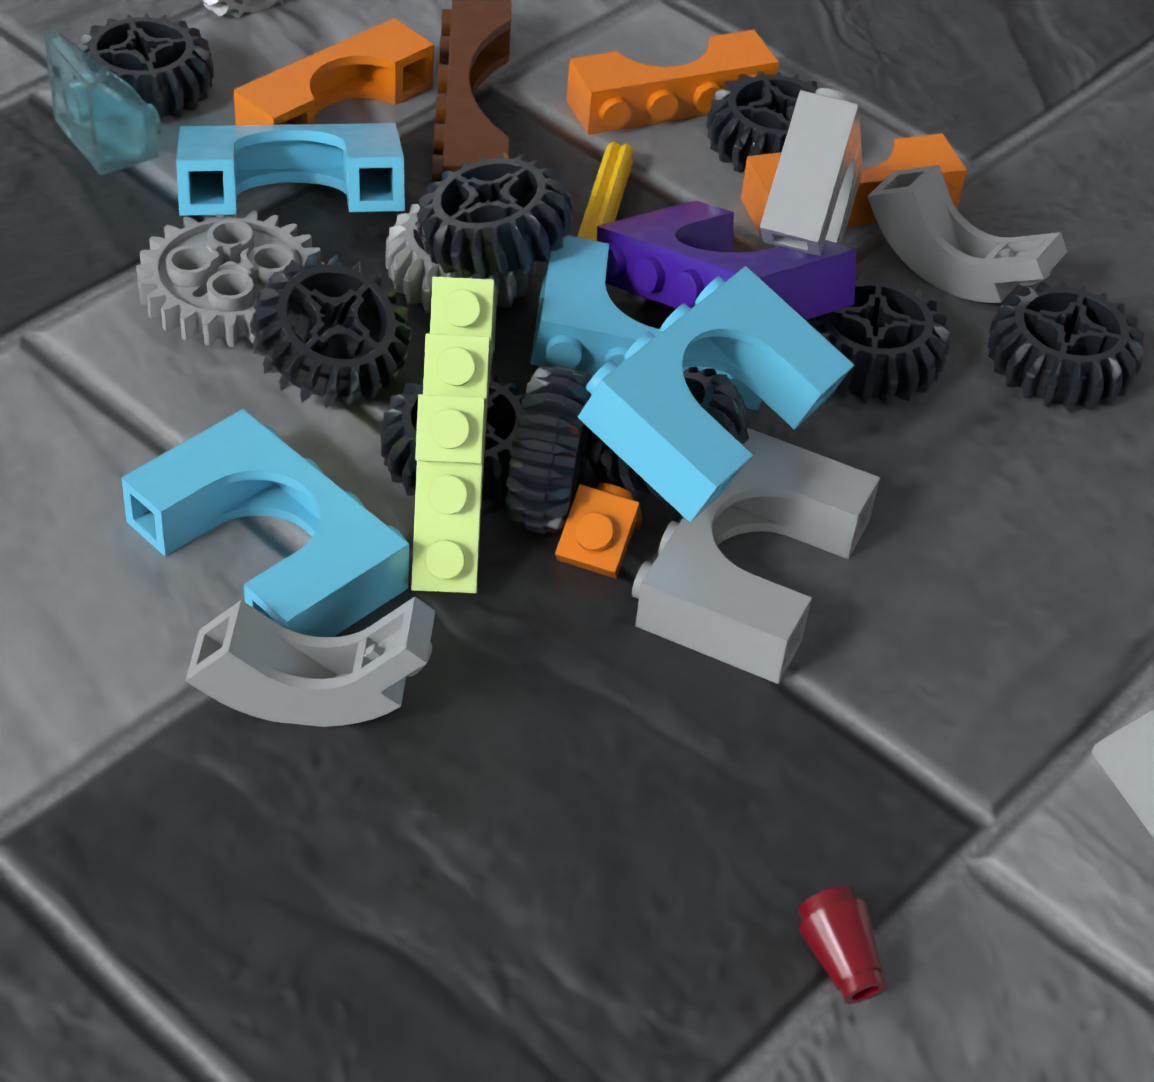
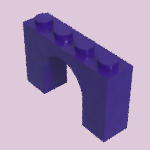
M696 200L597 226V241L609 244L605 283L676 309L683 303L692 309L696 305L695 300L712 280L720 276L726 282L745 266L804 320L854 305L857 249L825 240L821 256L781 246L761 251L733 252L734 212Z

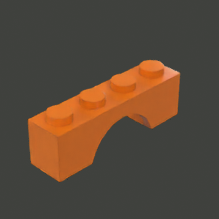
M390 19L235 88V125L316 124L315 116L322 109L334 103L351 99H371L397 105L433 88L434 44L397 19Z
M754 29L709 36L708 48L704 55L691 63L679 66L646 65L631 60L618 51L569 59L566 101L587 135L705 116L710 111L715 91L723 89L725 81H737L741 74L756 77L758 71H762L766 75H776L779 61Z
M943 133L894 139L891 156L886 161L877 166L863 169L847 227L877 223L867 196L893 171L939 165L951 200L958 210L967 169ZM782 152L747 156L741 201L761 238L760 224Z

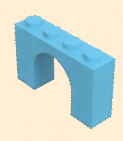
M396 123L180 126L176 157L180 216L234 215L237 209V196L241 192L257 186L276 183H313L337 188L346 194L349 212L405 211L404 155Z
M567 235L563 238V248L557 251H549V261H546L542 277L530 364L541 367L542 365L549 367L561 365L577 368V372L591 374L593 377L602 366L611 360L618 366L625 361L623 358L626 352L644 333L650 331L655 337L661 333L660 329L644 325L630 318L619 310L610 299L605 286L608 243ZM692 366V367H697V369H698L699 371H702V370H704L705 368H710V367H703V366ZM715 369L717 374H727L731 383L736 386L738 393L742 396L747 409L759 410L761 398L737 378Z
M746 266L726 282L720 276L712 280L695 300L696 305L692 309L685 303L680 305L665 320L660 328L661 333L656 337L650 331L644 333L626 352L623 358L625 361L618 366L611 360L602 366L586 386V390L592 395L578 416L588 428L690 523L729 488L753 454L699 405L686 384L683 368L703 366L732 375L749 387L785 422L795 429L827 401L854 366L852 362Z
M244 409L121 477L126 522L165 557L222 523L241 517L271 516L287 520L304 529L312 537L308 543L292 555L244 583L245 603L289 630L316 637H334L409 588L410 549L409 543L402 533L395 527L384 524L363 506L355 494L342 490L322 473L313 460L303 458L283 442L279 434L272 427L262 425Z

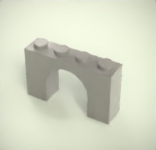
M819 88L816 90V93L800 90L760 224L763 242L816 256H821L825 240L842 244L863 173L859 104L850 102L851 98L845 93L829 88Z
M747 428L749 439L743 446L753 456L729 488L691 523L684 517L680 523L671 521L661 539L658 551L659 556L654 563L645 561L639 569L632 587V597L639 599L635 626L779 684L803 641L812 597L742 570L730 562L717 545L732 536L742 533L773 532L789 536L849 559L870 521L880 477Z

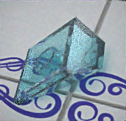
M52 28L43 31L55 121L100 176L158 158L157 135L161 134L162 125L155 107L151 103L146 104L128 83L57 30Z

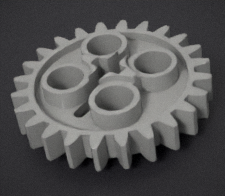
M251 210L245 218H237L236 214L225 215V218L219 219L215 215H204L205 221L199 223L193 218L185 216L183 217V229L166 225L164 226L165 238L151 236L149 239L150 250L140 251L141 264L136 265L141 305H148L150 319L162 317L163 330L169 331L181 326L182 339L188 340L197 333L204 334V343L208 346L215 341L217 336L225 337L229 347L236 345L238 336H247L249 341L253 343L255 335L250 333V322L256 310L254 309V304L258 293L262 292L263 288L266 287L268 279L273 276L274 272L283 274L285 266L289 265L291 260L304 266L305 261L314 254L321 261L320 248L312 247V236L310 234L298 236L295 223L279 228V217L277 215L269 217L264 222L258 221L257 210Z

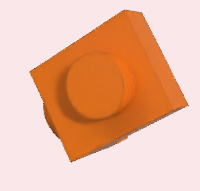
M599 483L597 489L579 484L555 552L557 560L617 579L634 529L639 530L643 520L640 503L633 500L631 492L616 485Z

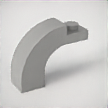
M939 165L893 171L867 196L883 235L902 261L933 286L963 299L984 303H1002L1018 284L1027 286L1045 280L1050 275L1053 267L1067 253L1061 232L1006 238L987 234L974 227L959 213L953 204Z
M413 597L360 632L341 637H316L289 630L240 600L199 629L185 681L228 707L272 722L330 727L372 720L401 707L406 676H414L428 662L432 653V643L430 641L435 610L417 597Z

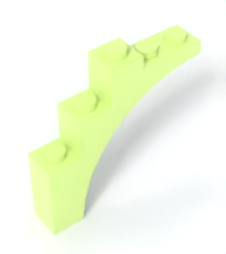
M432 277L430 334L426 333L423 394H418L415 460H417L411 590L477 593L487 409L496 332L497 289L492 279Z

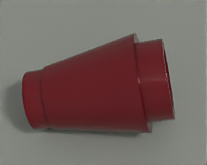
M850 886L828 888L806 899L798 909L802 918L798 930L837 990L841 992L844 1002L855 1004L866 1001L881 993L887 985L882 976V967L867 902L864 899L857 898L853 888Z

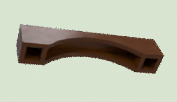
M452 0V9L442 8L432 183L441 182L442 173L445 171L455 172L461 169V162L473 164L480 162L482 156L490 160L499 158L503 153L508 155L509 137L490 122L479 109L473 96L478 87L494 71L509 62L512 0Z

